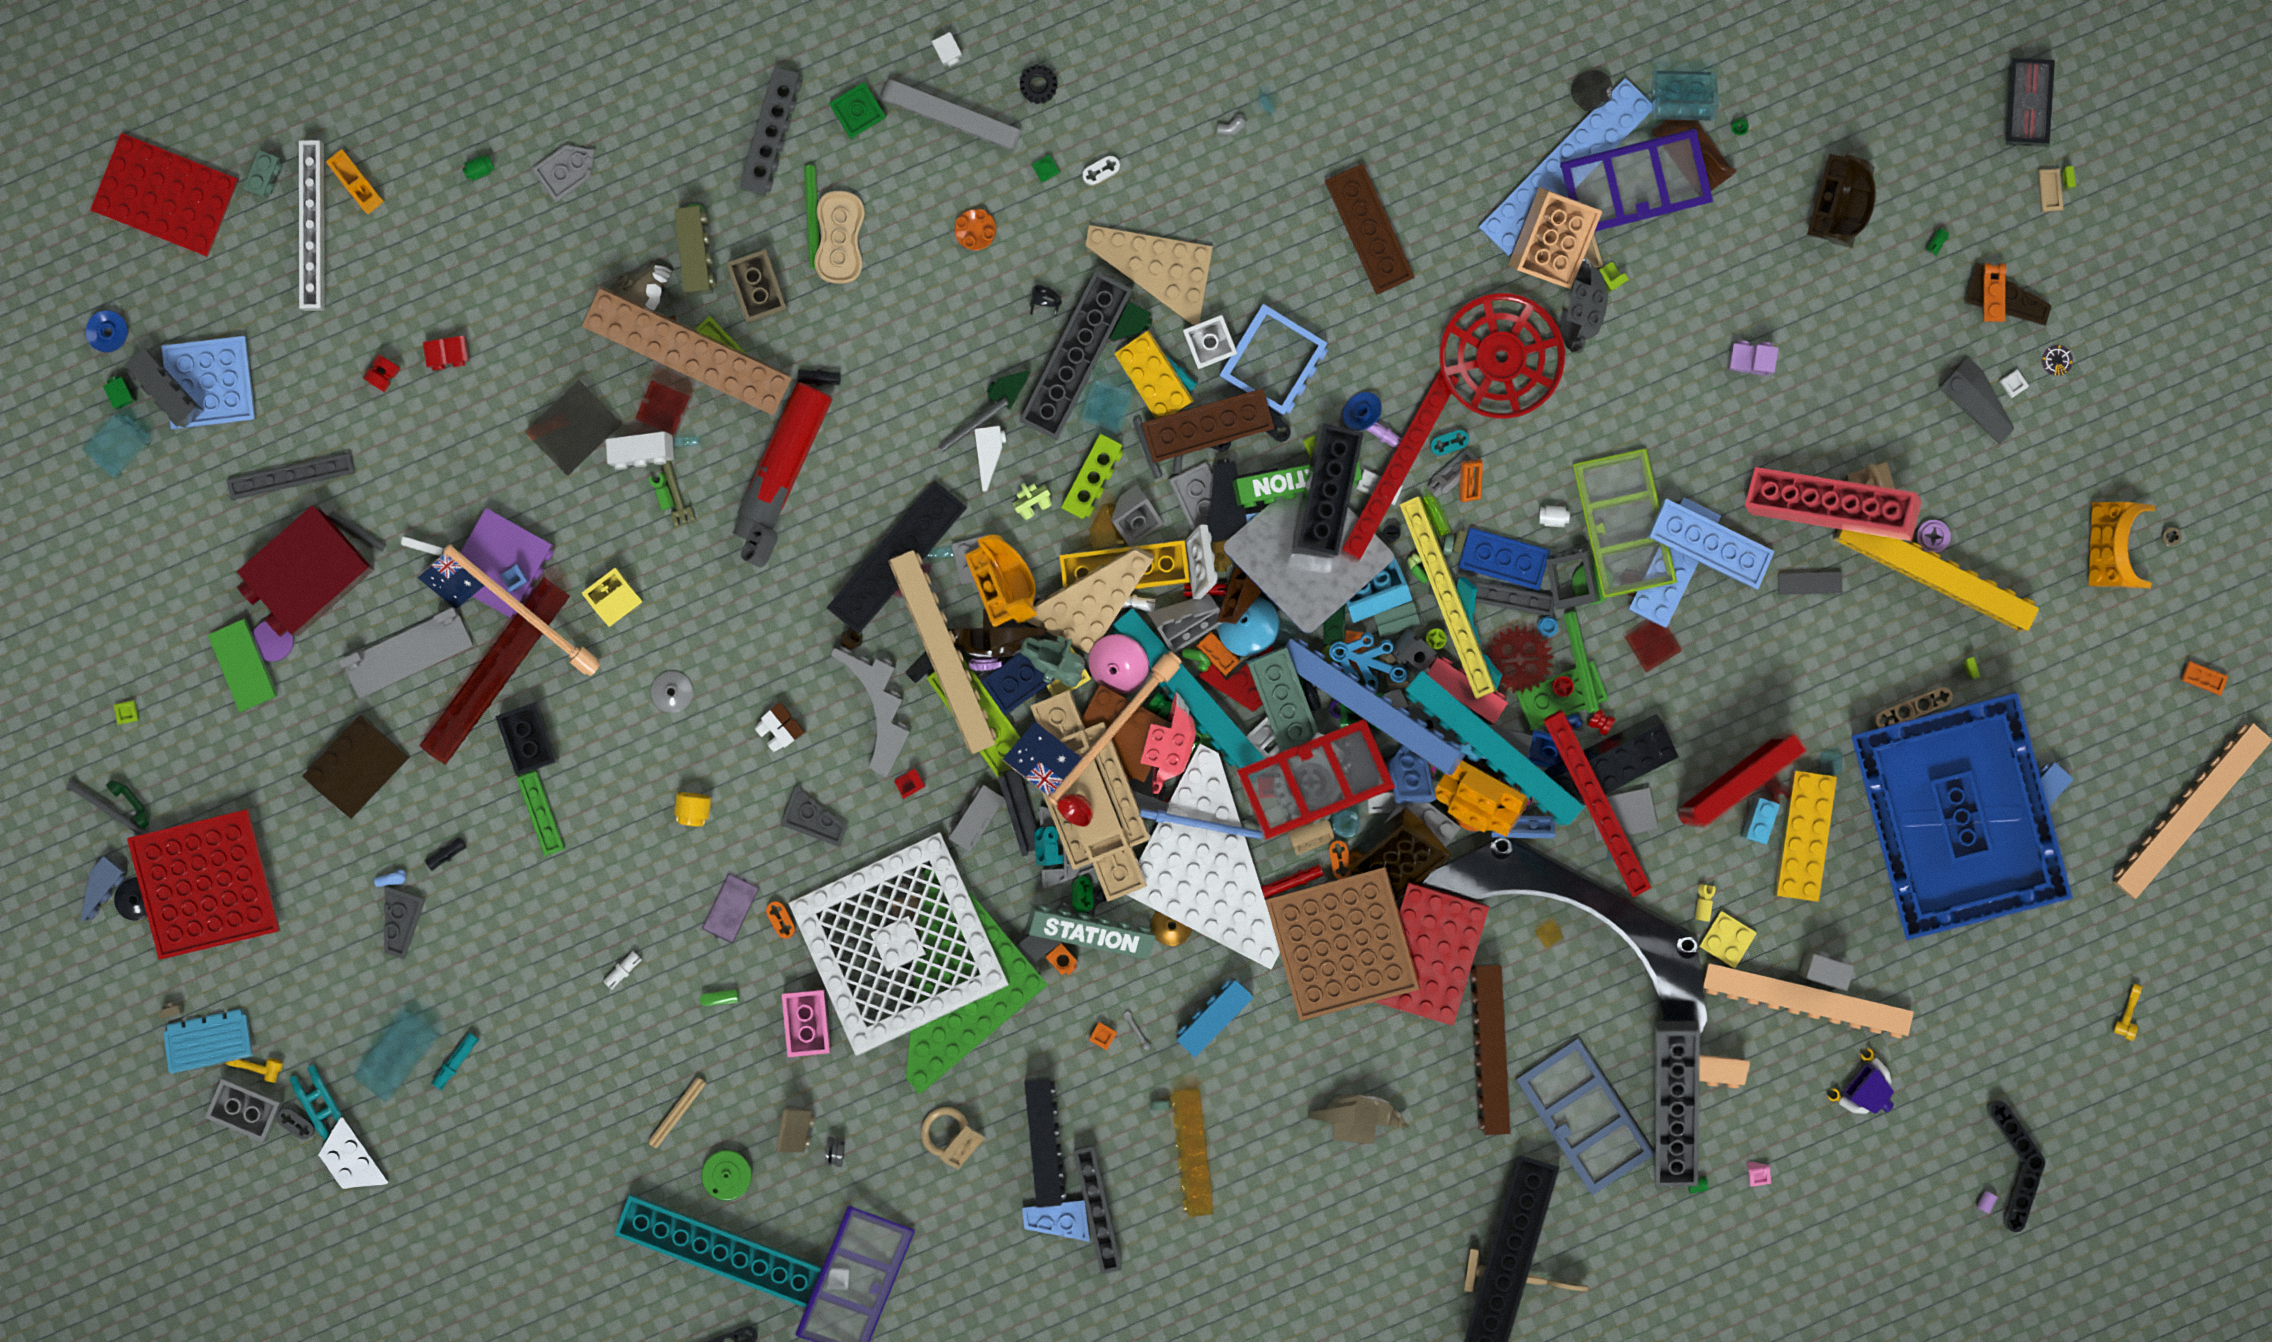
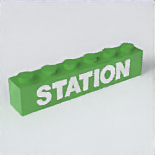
M1359 461L1353 486H1357V482L1362 480ZM1310 465L1232 481L1237 506L1244 505V508L1257 506L1256 502L1259 501L1269 504L1277 502L1276 498L1284 497L1285 500L1297 498L1296 494L1303 493L1305 490Z

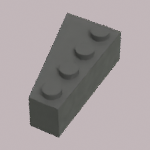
M143 347L125 363V366L128 368L126 372L132 379H138L142 384L140 386L141 389L148 396L151 395L156 400L155 404L169 415L170 421L176 427L186 428L203 412V409L148 349Z

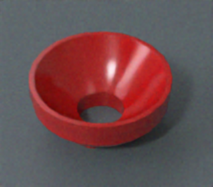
M1081 794L1064 795L1057 802L1059 813L1070 823L1086 827L1092 821L1093 811L1091 803L1085 796Z

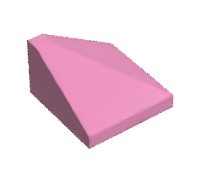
M1746 1162L1750 1187L1771 1184L1769 1165Z

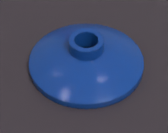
M105 310L97 312L89 319L85 333L87 341L94 349L100 352H113L125 343L128 328L125 320L119 314ZM108 328L112 330L110 336L105 335V330Z
M1369 392L1353 396L1344 407V423L1355 431L1370 428L1381 415V401L1375 394Z

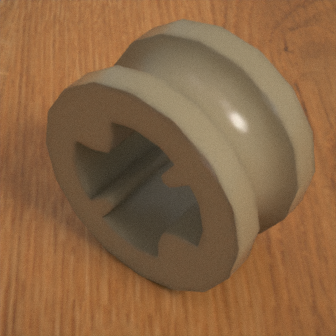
M2167 528L2162 532L2161 540L2166 546H2175L2182 540V534L2177 528ZM2173 531L2175 533L2174 536H2177L2176 540L2169 542V538H2166V535Z

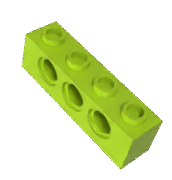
M1102 434L1099 435L1061 509L1082 520L1085 517L1090 518L1095 508L1092 506L1095 498L1100 499L1105 489L1102 487L1104 481L1110 480L1114 472L1112 469L1114 462L1119 463L1124 453L1121 450L1123 445ZM1101 454L1108 455L1110 458L1109 463L1100 465L1097 461L1098 456ZM1092 472L1098 473L1100 476V480L1096 484L1088 481V475ZM1081 491H1087L1090 494V499L1087 502L1079 501L1078 494Z

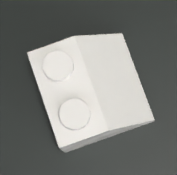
M1222 315L1183 330L1198 369L1237 355Z

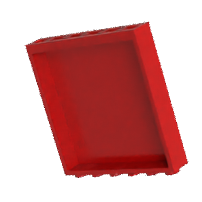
M1795 733L1775 735L1677 808L1679 811L1678 818L1684 825L1705 828L1808 750Z

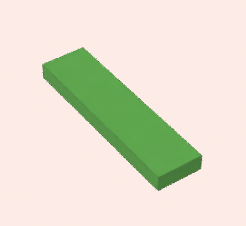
M537 770L516 777L544 856L564 850L565 847Z

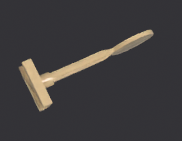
M1471 1247L1464 1291L1473 1292L1477 1277L1483 1278L1486 1265H1479V1248ZM1530 1274L1527 1279V1283L1548 1284L1558 1288L1589 1291L1588 1285L1576 1282L1545 1279Z

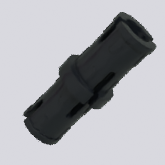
M799 369L797 378H799L798 383H815L817 386H821V384L840 386L841 372L822 371V369H817V371Z
M458 837L446 847L442 846L439 848L440 851L426 859L425 863L431 871H434L446 861L450 862L452 857L466 849V844L461 837Z

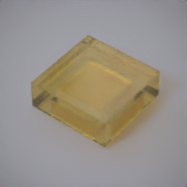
M1550 920L1534 931L1545 949L1564 938L1553 920Z

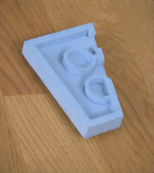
M1084 1200L1062 1202V1206L1022 1207L1025 1229L1090 1242Z

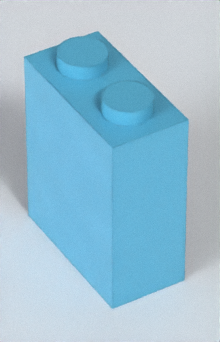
M1753 797L1740 837L1767 845L1780 804Z

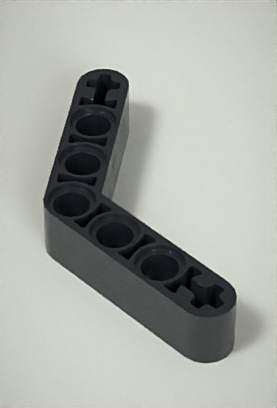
M1993 1100L1987 1106V1113L2022 1162L2003 1217V1224L2007 1229L2012 1232H2020L2026 1225L2043 1174L2045 1159L2008 1105L2002 1101ZM1996 1106L2002 1107L2000 1109V1112L2006 1118L2003 1119L2001 1115L1994 1113L1996 1111ZM2009 1122H2013L2015 1125V1129L2011 1133H2007L2005 1129L2006 1124ZM2025 1139L2027 1142L2026 1148L2019 1150L2017 1147L2018 1142ZM2037 1157L2039 1163L2036 1167L2032 1168L2029 1164L2030 1159ZM2031 1177V1186L2024 1187V1178ZM2019 1197L2025 1198V1205L2023 1207H2017L2016 1205ZM2015 1209L2019 1212H2022V1214L2020 1215L2018 1213L2013 1212V1210ZM2016 1218L2018 1224L2013 1225L2010 1223V1220H2015Z

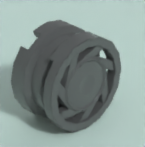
M833 1137L827 1138L825 1166L834 1164L836 1167H842L845 1138H839L838 1140Z

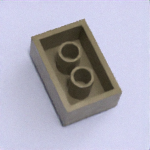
M766 249L726 263L748 324L788 311Z

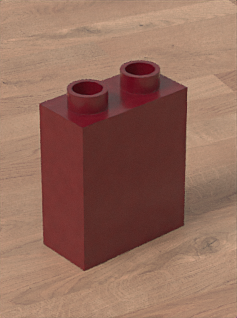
M312 505L236 571L243 579L237 586V589L252 605H255L259 600L266 605L271 613L264 619L280 637L287 631L291 635L300 636L372 573L374 569L323 510L318 506Z

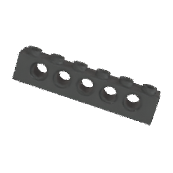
M778 67L774 68L740 184L741 190L766 196L767 192H771L773 180H770L772 172L777 171L779 160H776L778 152L783 151L785 140H782L784 131L788 132L791 124V120H788L790 111L794 112L797 100L794 97L796 91L800 92L803 82L800 79L799 73ZM782 87L789 88L788 96L780 97L778 95L779 89ZM776 107H781L784 112L782 116L774 117L772 115L773 110ZM770 127L778 129L775 137L767 136V130ZM769 147L772 149L769 157L761 156L763 148ZM759 167L766 169V174L761 178L755 176V171Z
M1094 1144L1075 1148L1073 1153L1101 1275L1122 1270Z

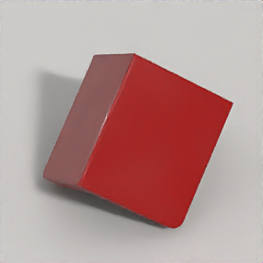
M916 768L894 781L903 799L926 787Z

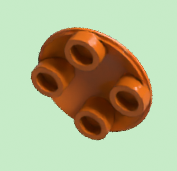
M971 209L957 218L954 229L955 236L964 248L974 251L982 250L993 242L996 235V224L992 216L986 211Z

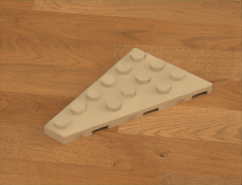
M1089 225L1085 245L1088 249L1096 253L1100 258L1115 267L1119 272L1134 281L1138 286L1193 326L1200 323L1212 246Z
M1134 546L1127 550L1125 554L1115 557L1110 563L1104 566L1101 565L1089 572L1085 577L1075 580V583L1070 586L1061 588L1049 595L1047 599L1038 601L1034 606L1037 615L1026 621L1038 628H1046V632L1056 637L1062 636L1066 638L1065 642L1069 638L1072 639L1071 645L1090 654L1092 647L1098 640L1103 638L1153 561L1154 556Z

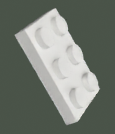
M1199 525L1185 540L1193 599H1202L1217 582V573L1214 571L1213 565L1214 553L1211 551V534L1208 532V525Z

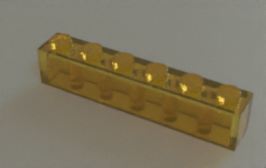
M1199 1087L1174 1090V1095H1170L1171 1106L1172 1108L1176 1107L1177 1116H1173L1174 1129L1178 1128L1179 1137H1175L1176 1150L1181 1149L1182 1157L1177 1158L1179 1171L1183 1170L1184 1179H1180L1181 1192H1186V1200H1182L1183 1212H1188V1217L1212 1215L1213 1206Z

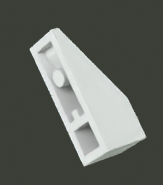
M1000 426L975 429L983 493L988 492L1003 449L1002 443H1006L1005 430L1001 431Z

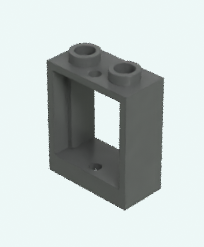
M1584 549L1573 550L1572 555L1564 556V553L1551 555L1552 559L1546 560L1556 610L1600 601L1591 552H1584ZM1583 559L1589 594L1562 600L1555 564Z

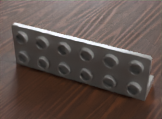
M452 607L435 615L433 619L363 652H356L338 662L341 668L346 670L358 698L362 699L473 647V643L457 609Z

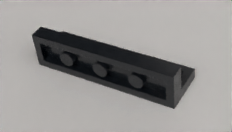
M1010 769L997 774L1023 857L1027 856L1029 851L1035 850L1034 832L1036 826L1020 774L1014 769Z

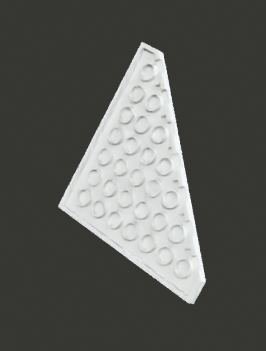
M1199 743L1169 801L1170 805L1167 813L1242 827L1219 753ZM1170 822L1158 823L1138 860L1148 886L1126 895L1272 969L1280 954V950L1245 836Z

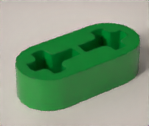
M1081 875L1071 884L1072 907L1078 914L1079 912L1087 913L1093 908L1092 882L1088 877Z

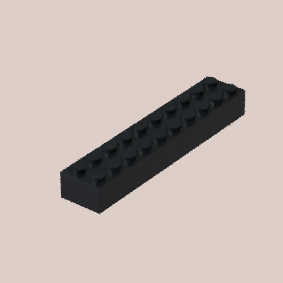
M1519 1155L1464 1342H1509L1560 1167Z

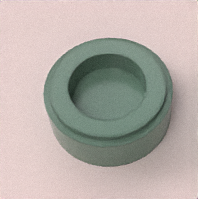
M1444 535L1441 545L1443 555H1451L1454 535Z
M1169 1100L1150 1101V1110L1171 1109V1101Z

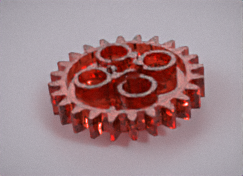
M1516 626L1515 632L1507 628V635L1499 632L1501 639L1493 638L1496 645L1489 644L1488 647L1492 652H1488L1486 655L1491 658L1493 665L1502 673L1499 686L1504 684V691L1511 687L1513 694H1515L1517 689H1520L1521 694H1523L1524 688H1527L1531 693L1533 685L1539 689L1540 685L1538 682H1546V679L1543 677L1544 675H1551L1546 669L1553 667V664L1549 663L1548 660H1552L1554 656L1547 654L1552 650V647L1545 648L1548 640L1541 642L1542 634L1534 636L1535 629L1527 633L1526 626L1523 628V631H1519L1518 626ZM1532 644L1535 647L1534 653H1525L1523 650L1524 645ZM1506 645L1514 648V653L1510 656H1506L1502 652L1503 647ZM1517 655H1521L1522 659L1538 657L1537 661H1523L1522 665H1518V662L1501 663V660L1517 659ZM1533 664L1537 668V672L1534 675L1527 674L1525 672L1527 665ZM1507 666H1512L1515 668L1516 674L1508 677L1505 675L1504 669Z

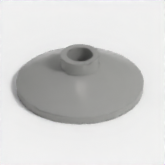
M664 672L652 684V700L662 711L668 713L680 712L692 700V684L680 672ZM669 688H674L675 694L673 696L668 695L667 691Z

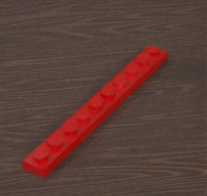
M1441 370L1341 550L1359 561L1451 395ZM1449 375L1450 381L1455 387L1459 379Z
M1559 710L1542 719L1631 896L1634 898L1651 889L1563 711Z

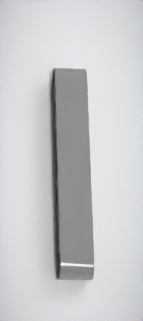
M887 79L880 97L881 100L1011 151L1015 150L1022 132L1015 127L891 79Z

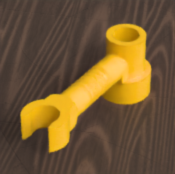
M2134 983L2122 1021H2117L2113 1033L2125 1036V1039L2134 1041L2138 1030V1025L2130 1023L2143 987Z
M267 1058L265 1066L243 1059L225 1062V1064L255 1071L265 1075V1081L276 1083L278 1073L282 1071L284 1062Z

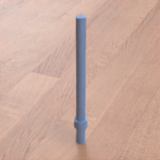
M1140 808L1139 817L1154 819L1155 822L1159 823L1170 822L1255 839H1262L1263 835L1262 831L1168 814L1164 810L1157 809L1152 811Z

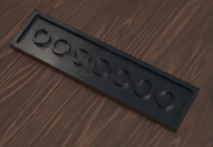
M934 481L826 608L856 634L860 635L899 589L888 561L914 550L915 554L918 553L923 561L966 511L967 507Z

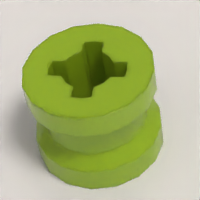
M1432 629L1425 636V643L1433 650L1442 648L1447 641L1446 634L1441 629Z

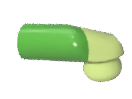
M1413 553L1411 557H1408L1407 563L1412 574L1422 584H1425L1429 581L1427 573L1418 565L1421 562L1420 556Z

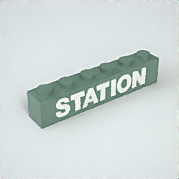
M1044 904L1031 906L1025 928L1028 934L1032 936L1148 960L1155 940V935L1148 926L1139 925L1134 927L1125 921L1115 923L1106 917L1091 918V915L1079 912L1078 915L1072 914L1071 911L1064 908L1053 910L1050 906Z

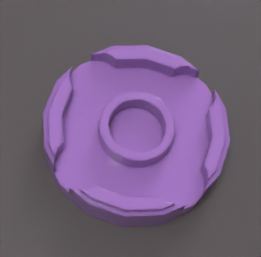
M266 621L260 623L254 629L253 636L264 660L279 661L291 653L294 639L293 635L288 631L280 637Z

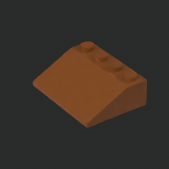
M1100 685L1082 718L1085 729L1105 722L1107 728H1109L1131 701ZM1139 706L1112 737V741L1125 773L1144 783L1153 768L1151 765L1141 763L1150 726L1154 724L1171 729L1172 724Z

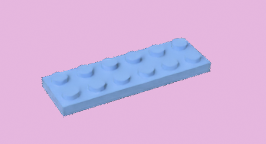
M1684 497L1679 504L1716 523L1721 518V515ZM1660 545L1642 581L1667 576ZM1671 548L1670 552L1677 583L1637 591L1628 608L1629 611L1663 628H1667L1699 563Z
M1663 499L1647 536L1753 589H1759L1775 552L1668 499Z

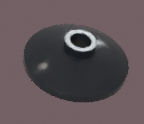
M130 879L123 882L116 890L114 896L117 911L128 920L138 921L147 918L138 879ZM132 896H135L137 898V902L135 904L131 903L130 901Z

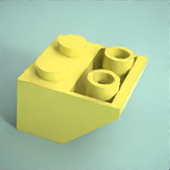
M617 568L612 569L582 592L592 608L609 627L643 602Z

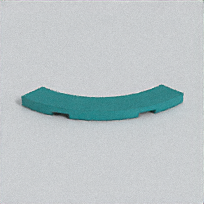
M1461 577L1458 580L1457 591L1479 644L1481 641L1477 627L1473 623L1478 588L1465 577ZM1482 652L1497 690L1502 673L1493 665L1489 657Z

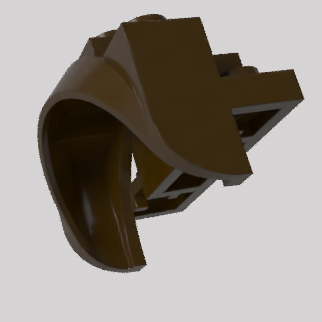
M1829 154L1807 232L1808 236L1829 240L1835 245L1853 248L1855 237L1868 224L1875 205L1876 189L1873 178L1875 167L1870 162L1847 154L1845 157Z

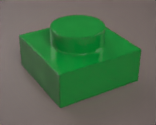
M1050 154L1032 164L1041 183L1060 174Z

